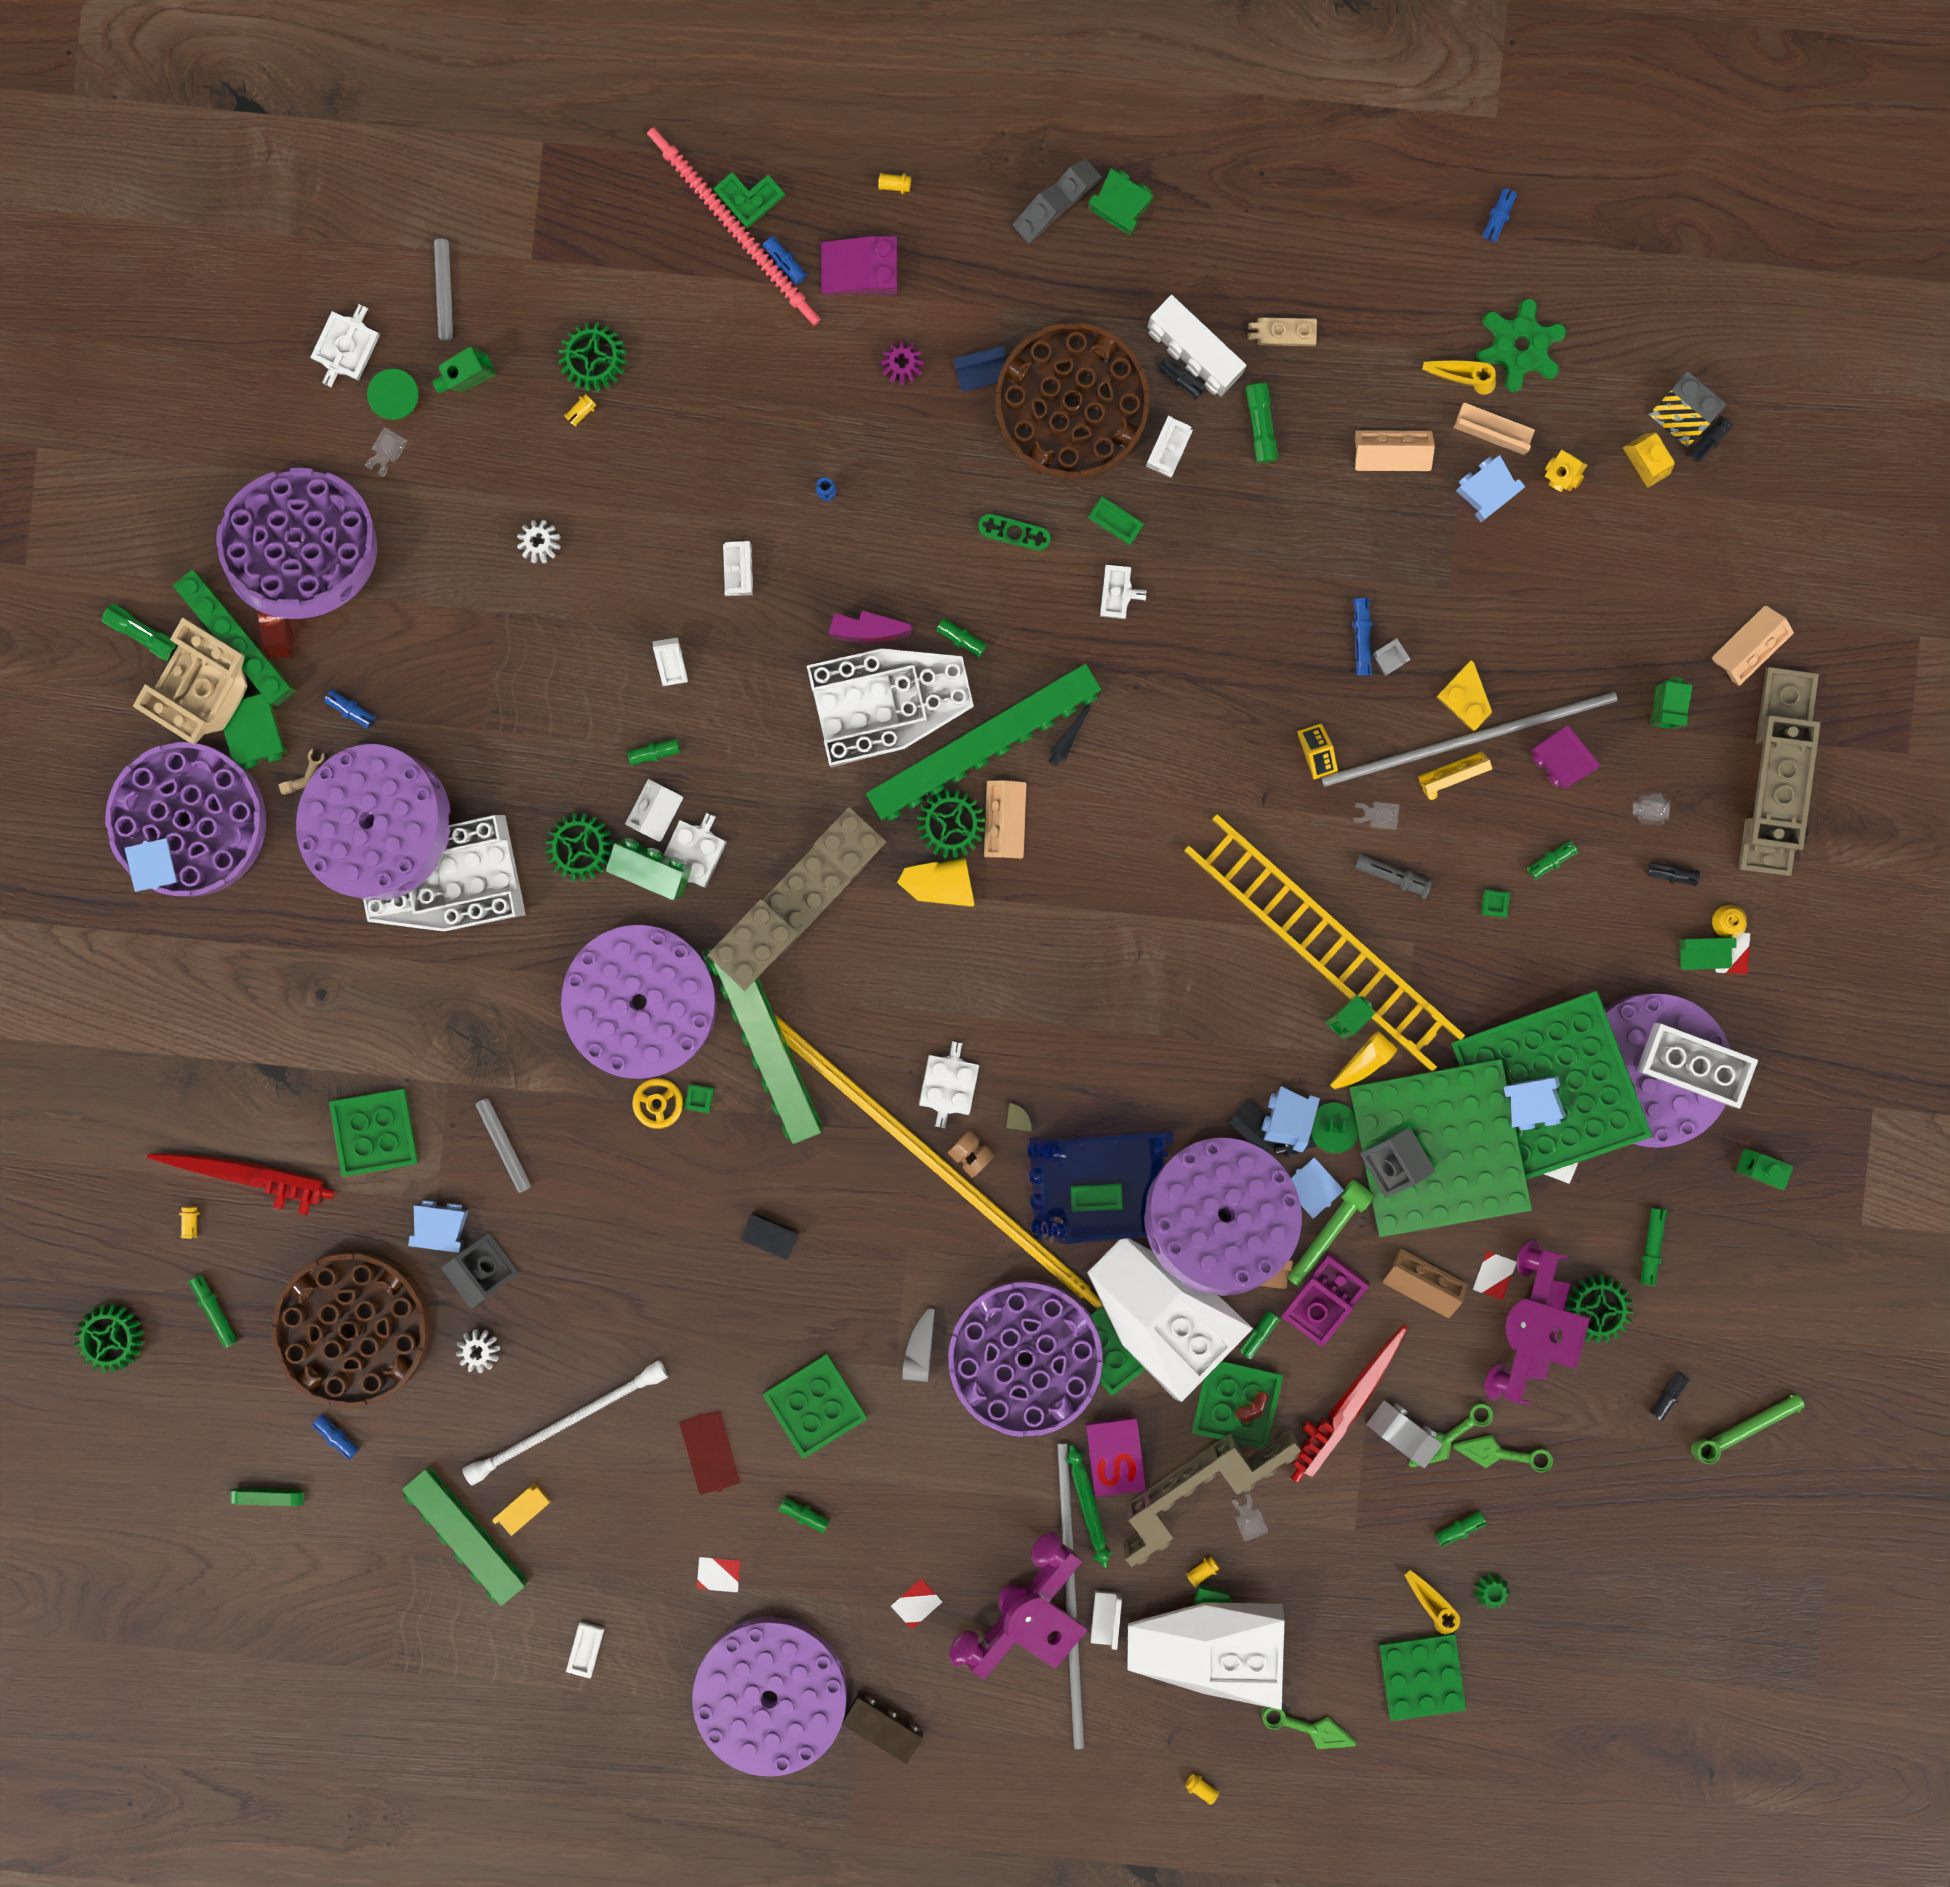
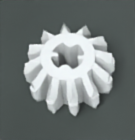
M532 520V529L524 525L522 528L527 532L526 535L518 534L517 538L524 542L519 543L517 547L520 550L526 549L522 556L524 558L531 556L532 563H536L539 556L542 563H547V554L553 559L556 557L551 551L552 548L560 550L561 546L553 542L558 541L561 537L559 534H553L556 529L553 525L547 528L545 520L540 522L539 527L537 522ZM540 536H542L541 538L545 542L544 544H539L538 548H536L537 545L533 541L534 539L539 540Z
M474 1329L472 1335L467 1332L463 1335L465 1341L460 1340L457 1343L464 1350L457 1351L456 1356H464V1359L460 1361V1365L463 1366L468 1362L469 1372L473 1371L475 1365L478 1373L483 1372L484 1366L490 1370L493 1367L491 1361H498L499 1356L493 1352L499 1351L500 1346H492V1343L497 1338L494 1336L488 1340L489 1331L487 1330L482 1333L481 1337L478 1329ZM479 1346L483 1349L481 1352L482 1357H480V1354L476 1356L473 1352Z

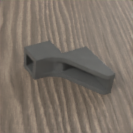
M1087 159L1071 166L1056 184L1036 196L1013 223L1014 228L1028 244L1032 243L1069 207L1089 194L1103 177Z

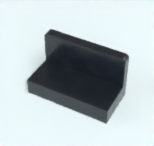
M1246 1100L1227 1120L1249 1143L1254 1144L1269 1154L1272 1151L1271 1148L1277 1143L1263 1140L1266 1131H1262V1125L1266 1116L1250 1100Z
M752 1212L741 1240L787 1260L799 1231Z

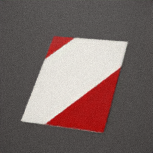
M1743 933L1736 938L1737 948H1732V968L1716 969V972L1748 973L1750 933Z
M1487 1251L1473 1290L1503 1300L1517 1262Z
M699 1557L697 1589L738 1592L740 1561Z
M920 1579L891 1607L913 1629L939 1606L942 1601Z

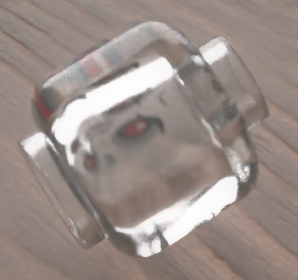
M1642 792L1639 800L1633 801V815L1638 816V822L1642 825H1663L1665 820L1670 818L1671 800L1667 799L1664 793Z

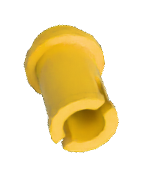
M880 173L879 190L901 191V194L910 192L911 176H907L906 173H903V175Z
M586 394L583 397L579 396L580 400L564 414L566 419L570 420L577 413V416L570 422L575 427L590 411H595L593 408L596 406V403Z
M182 1206L179 1215H182L181 1238H197V1215H200V1211H197V1206Z
M1212 1556L1208 1559L1206 1557L1203 1558L1204 1561L1186 1573L1194 1587H1197L1198 1584L1212 1574L1217 1575L1220 1567Z
M1192 1774L1185 1784L1190 1794L1195 1793L1209 1805H1212L1217 1799L1219 1791L1201 1780L1202 1777L1200 1775Z

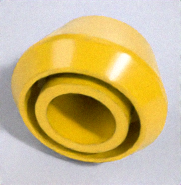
M1724 905L1714 913L1712 926L1714 931L1722 938H1738L1746 930L1747 917L1738 906Z

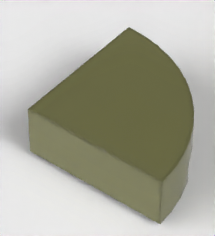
M1009 1103L1006 1128L1031 1132V1121L1025 1110L1014 1103Z

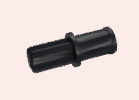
M1169 357L1160 363L1159 369L1175 382L1176 387L1180 386L1194 400H1197L1199 398L1198 395L1201 396L1206 389L1205 386H1202L1189 375V370H1183Z
M1720 416L1708 432L1702 434V439L1689 452L1691 459L1697 463L1701 462L1713 448H1717L1720 445V440L1732 429V423L1728 419L1724 420L1723 416Z
M1650 862L1647 867V875L1649 877L1668 880L1670 884L1678 882L1697 886L1698 881H1695V879L1699 880L1700 877L1699 870L1681 868L1677 864L1671 866Z
M1677 1372L1664 1391L1661 1390L1662 1395L1649 1412L1659 1420L1664 1421L1675 1403L1678 1404L1679 1401L1677 1399L1690 1382L1689 1378Z

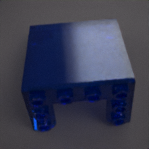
M1159 1130L1029 1138L1030 1144H1028L1027 1152L1031 1159L1029 1181L1032 1184L1030 1205L1034 1215L1031 1227L1035 1239L1061 1244H1075L1147 1237L1144 1221L1146 1198L1153 1180L1163 1167V1157L1168 1156V1151H1163V1145L1173 1144L1172 1131ZM1122 1183L1123 1209L1072 1212V1185Z

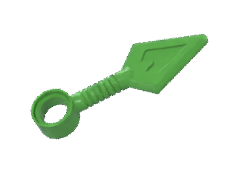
M1477 1402L1470 1407L1469 1417L1465 1421H1462V1423L1446 1434L1436 1432L1435 1438L1442 1443V1446L1429 1463L1449 1459L1451 1442L1469 1430V1428H1472L1474 1425L1479 1427L1489 1425L1493 1419L1491 1408L1486 1403ZM1485 1408L1488 1411L1487 1419L1477 1421L1474 1418L1475 1410ZM1412 1460L1409 1462L1410 1467L1420 1466Z
M1492 1435L1453 1444L1454 1449L1485 1468L1499 1459L1529 1463L1537 1472H1546L1553 1464L1551 1454L1544 1448L1533 1449L1530 1453L1505 1450L1498 1445ZM1539 1453L1545 1454L1548 1458L1547 1464L1543 1467H1538L1534 1464L1533 1459Z
M1264 1707L1261 1717L1266 1727L1276 1730L1284 1725L1308 1733L1317 1749L1356 1746V1741L1329 1717L1310 1724L1286 1716L1282 1709ZM1272 1710H1277L1280 1713V1719L1276 1723H1270L1266 1719L1267 1714Z

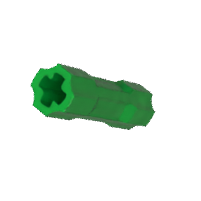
M1268 383L1246 386V395L1251 414L1256 463L1277 461L1279 458L1273 432Z
M112 603L103 614V623L120 633H125L146 646L150 652L167 662L170 661L178 647L176 643L170 640L169 636L145 625L134 618L130 612L115 603Z

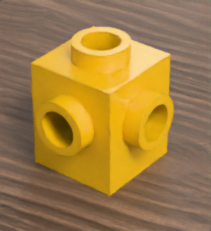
M1561 450L1557 458L1553 457L1547 464L1545 470L1548 472L1545 477L1551 480L1549 485L1560 492L1563 489L1571 491L1581 484L1584 478L1582 473L1587 464L1568 452Z

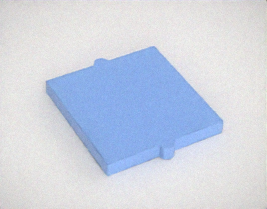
M167 838L152 842L143 841V844L125 848L135 892L151 888L158 890L159 886L177 883Z
M1314 1157L1301 1169H1296V1174L1291 1177L1301 1206L1312 1218L1317 1216L1325 1207H1330L1331 1202L1344 1191Z

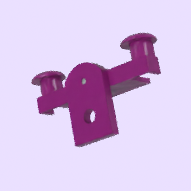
M1529 1240L1524 1243L1517 1256V1269L1522 1276L1528 1277L1534 1271H1537L1531 1298L1518 1302L1508 1314L1506 1335L1512 1349L1517 1350L1511 1374H1508V1368L1503 1363H1498L1489 1370L1484 1387L1487 1397L1491 1400H1496L1503 1394L1505 1395L1504 1399L1518 1404L1530 1405L1531 1401L1523 1399L1528 1378L1546 1380L1550 1361L1577 1369L1590 1318L1564 1310L1570 1283L1553 1280L1558 1259L1568 1260V1256L1553 1251H1541L1540 1245L1536 1240ZM1560 1329L1563 1333V1338L1557 1343L1556 1338Z
M1047 1532L1037 1539L1031 1551V1559L1035 1566L1043 1568L1027 1587L1009 1585L1000 1592L999 1609L1003 1616L984 1639L978 1643L976 1632L967 1630L960 1633L953 1640L949 1649V1659L953 1665L961 1666L966 1663L974 1674L984 1680L1016 1642L1056 1669L1087 1632L1088 1629L1082 1623L1050 1602L1083 1562L1073 1550L1064 1544L1061 1545L1059 1534ZM1058 1631L1053 1639H1047L1051 1632Z

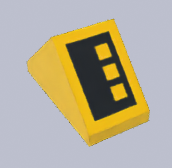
M1322 723L1297 731L1313 780L1338 772L1333 745Z

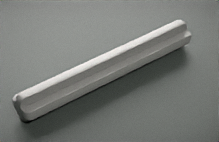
M441 238L434 241L438 337L440 340L446 341L453 339L449 242L447 239Z
M485 1098L477 1102L476 1107L517 1191L520 1193L529 1189L531 1184L490 1100Z

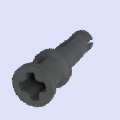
M1362 853L1359 855L1355 865V869L1399 885L1401 891L1405 892L1408 890L1420 895L1421 899L1424 900L1433 883L1432 878L1426 879L1413 874V870L1410 869L1402 871L1367 857Z

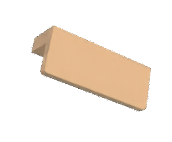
M1467 403L1462 404L1453 427L1522 455H1525L1530 450L1531 445L1529 444L1535 432L1532 428Z
M1356 430L1355 443L1357 451L1355 469L1357 471H1431L1435 447L1432 431Z
M1764 606L1712 657V660L1727 671L1732 682L1740 686L1794 632L1784 616L1768 606Z
M987 781L984 857L1018 859L1024 857L1025 782Z

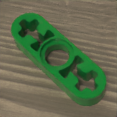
M993 514L984 515L979 521V532L985 538L1036 552L1044 551L1050 545V534L1042 527ZM993 520L994 525L997 527H1001V522L1007 523L1003 529V537L998 536L999 530L992 529L991 533H987L983 523ZM1011 526H1018L1021 529L1022 535L1019 539L1012 540L1008 537L1007 530ZM1026 529H1030L1029 535L1034 537L1038 533H1042L1046 543L1042 542L1040 546H1036L1035 540L1029 538L1028 544L1023 543Z
M232 1488L230 1489L229 1503L238 1505L301 1506L304 1505V1491L298 1489Z

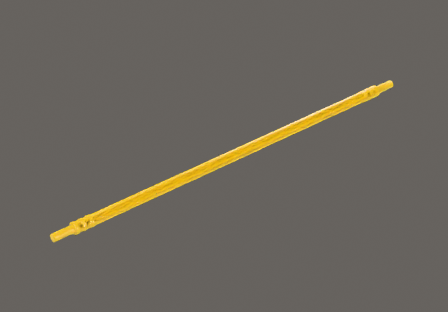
M775 1014L787 1044L1077 1296L1081 1299L1084 1297L1096 1309L1103 1306L1100 1298L1090 1290L1091 1287Z

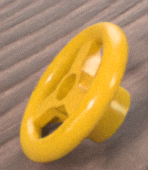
M649 1079L643 1082L635 1091L632 1101L633 1111L637 1119L645 1126L655 1129L666 1128L677 1121L683 1109L682 1094L678 1087L667 1079ZM652 1086L668 1088L662 1095L653 1094L648 1096L643 1094ZM674 1095L676 1102L674 1112L670 1117L664 1119L663 1111L667 1107V1100ZM655 1099L661 1101L662 1105L660 1108L653 1106ZM640 1101L646 1103V1108L650 1113L656 1114L657 1121L650 1120L643 1114Z

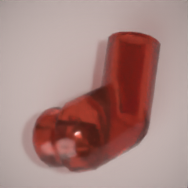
M1257 1391L1253 1404L1247 1408L1239 1406L1236 1410V1417L1244 1423H1249L1261 1417L1270 1395Z

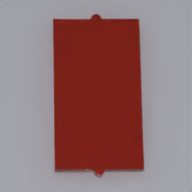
M717 1411L703 1416L698 1414L696 1418L680 1422L699 1494L702 1495L716 1490L721 1492L723 1488L740 1484L721 1412Z

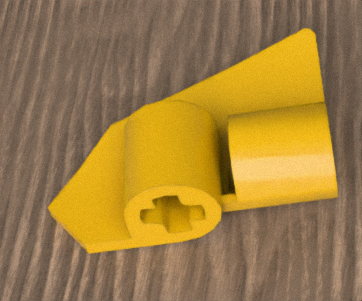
M965 858L905 868L897 882L917 901L974 906Z

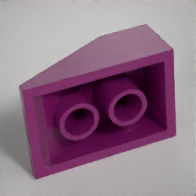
M870 236L821 242V294H898L897 236Z
M1568 725L1552 731L1530 749L1533 754L1531 759L1539 768L1544 767L1549 774L1547 776L1548 780L1555 788L1565 789L1601 766Z

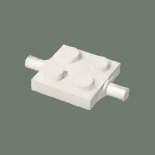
M358 304L353 318L343 317L333 311L331 312L310 357L324 364L328 369L322 381L323 384L332 388L337 374L347 375L359 381L380 336L379 333L367 328L362 323L368 308Z
M706 813L701 826H692L680 820L664 853V856L679 858L685 862V865L692 867L688 882L696 883L704 888L707 887L727 843L709 831L716 817Z
M952 1041L950 1056H928L919 1105L931 1107L938 1111L936 1127H940L941 1124V1128H946L948 1113L966 1115L970 1113L979 1065L965 1062L959 1058L963 1043Z

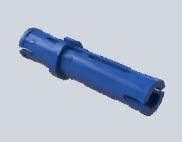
M1370 598L1353 599L1354 622H1352V627L1355 630L1356 676L1372 675L1370 627L1373 626V622L1370 621Z

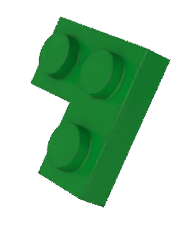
M733 172L713 188L718 197L746 229L750 228L785 197V193L769 175L750 191L747 190Z

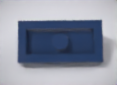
M1004 346L954 358L962 392L998 383L999 375L1006 362Z

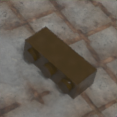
M858 1692L845 1713L842 1725L906 1765L923 1740L924 1733L921 1731V1726L912 1720L907 1722L900 1718L899 1712L889 1706L884 1708L879 1705L878 1700L869 1693L863 1695Z

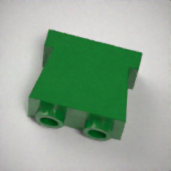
M1110 169L1099 197L1095 194L1092 196L1088 203V209L1131 236L1136 228L1137 218L1152 203L1154 196L1145 185L1141 183L1136 185L1130 181V177L1125 172Z
M1670 678V680H1664V683L1656 685L1650 726L1674 730L1687 726V714L1693 685L1685 684L1686 680L1679 678Z

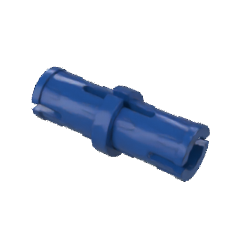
M1502 189L1495 208H1492L1489 215L1491 218L1482 234V237L1488 240L1491 231H1494L1490 242L1498 241L1504 223L1508 222L1510 218L1509 211L1515 198L1518 196L1517 193L1511 191L1508 200H1506L1510 189Z
M775 236L770 237L762 245L777 262L778 269H783L795 285L800 284L808 276L793 259V253L787 252Z
M827 477L819 479L816 486L817 495L824 501H832L836 495L834 482Z
M334 689L330 690L328 694L335 698L336 701L328 696L324 700L325 704L343 713V717L353 719L367 730L372 724L364 718L373 723L375 722L376 715L358 706L357 701L353 699L350 701Z
M324 1414L320 1415L311 1425L327 1440L329 1446L336 1448L348 1461L360 1449L348 1439L342 1428L338 1429Z

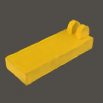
M1481 751L1422 774L1418 778L1423 792L1429 799L1433 800L1437 797L1438 790L1492 770L1490 760Z

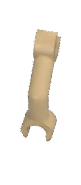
M310 750L308 753L309 765L305 777L278 784L281 794L286 795L305 788L310 778L319 768V765L325 762V753H322L321 759L315 762L312 758L314 750Z

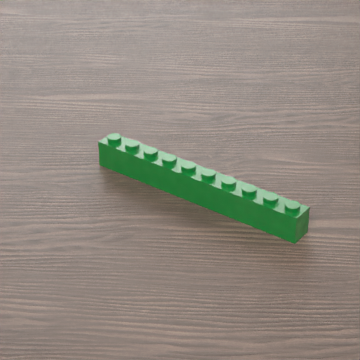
M1084 664L867 792L866 795L881 821L887 819L890 822L902 815L900 810L909 806L912 809L924 802L922 797L931 793L934 796L943 791L945 783L951 780L956 783L965 778L967 770L973 767L976 770L984 767L989 763L987 760L989 757L995 754L998 757L1006 754L1011 750L1009 747L1011 744L1017 741L1019 744L1028 741L1033 737L1031 734L1033 731L1039 728L1041 731L1050 728L1055 724L1053 721L1055 718L1061 715L1063 718L1072 715L1077 711L1075 707L1082 702L1085 705L1094 702L1099 698L1097 694L1101 692V688L1088 666Z

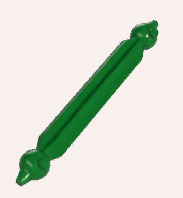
M1074 1444L1070 1445L1068 1457L1065 1460L1067 1463L1073 1464L1072 1476L1090 1541L1096 1549L1093 1560H1097L1103 1568H1107L1112 1551L1105 1548L1106 1539L1086 1467L1081 1463L1085 1454L1077 1450Z

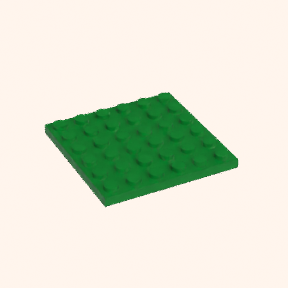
M1598 990L1451 1043L1460 1066L1502 1058L1507 1084L1558 1075L1560 1086L1556 1090L1566 1114L1563 1119H1560L1561 1123L1551 1126H1545L1544 1122L1535 1123V1128L1520 1130L1519 1126L1516 1127L1526 1180L1653 1137Z
M1502 1058L1350 1087L1362 1152L1393 1134L1410 1127L1436 1171L1418 1184L1385 1198L1365 1164L1370 1191L1375 1194L1372 1202L1379 1237L1532 1210L1516 1127H1512L1510 1097H1506L1504 1086L1507 1085Z

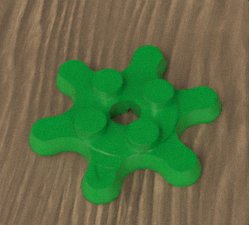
M1525 298L1519 303L1518 314L1513 319H1504L1496 311H1488L1482 319L1484 327L1492 332L1494 341L1490 347L1480 349L1476 353L1475 361L1503 366L1506 371L1504 386L1510 392H1517L1522 388L1524 376L1529 371H1536L1548 380L1554 379L1559 374V366L1550 359L1548 349L1551 344L1560 342L1566 337V328L1561 323H1553L1550 326L1538 324L1536 321L1537 303L1531 298ZM1523 338L1527 340L1528 348L1526 351L1516 349V339Z

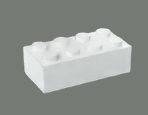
M1172 294L1150 317L1147 327L1150 330L1148 332L1149 335L1158 343L1162 341L1169 347L1167 349L1168 353L1174 359L1178 360L1180 358L1186 363L1187 366L1185 368L1190 371V374L1195 378L1199 376L1206 382L1204 386L1213 395L1217 393L1222 397L1242 376L1246 364Z
M1654 1023L1636 1071L1740 1109L1758 1060L1666 1025Z

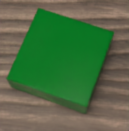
M1484 889L1480 915L1507 918L1510 892Z
M689 1084L684 1109L710 1113L715 1088Z

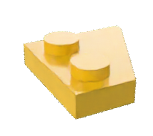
M1472 660L1436 696L1472 731H1475L1492 713Z

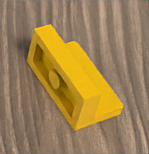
M534 1482L501 1510L492 1521L495 1524L499 1521L512 1536L547 1506L551 1500Z

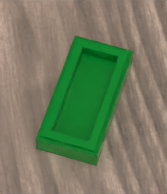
M1101 496L1088 516L1089 520L1129 546L1144 526L1143 522Z
M1122 1183L1072 1185V1212L1123 1209Z

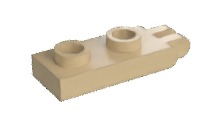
M1258 318V323L1247 324V329L1258 330L1257 333L1247 334V339L1257 340V345L1316 346L1317 319Z

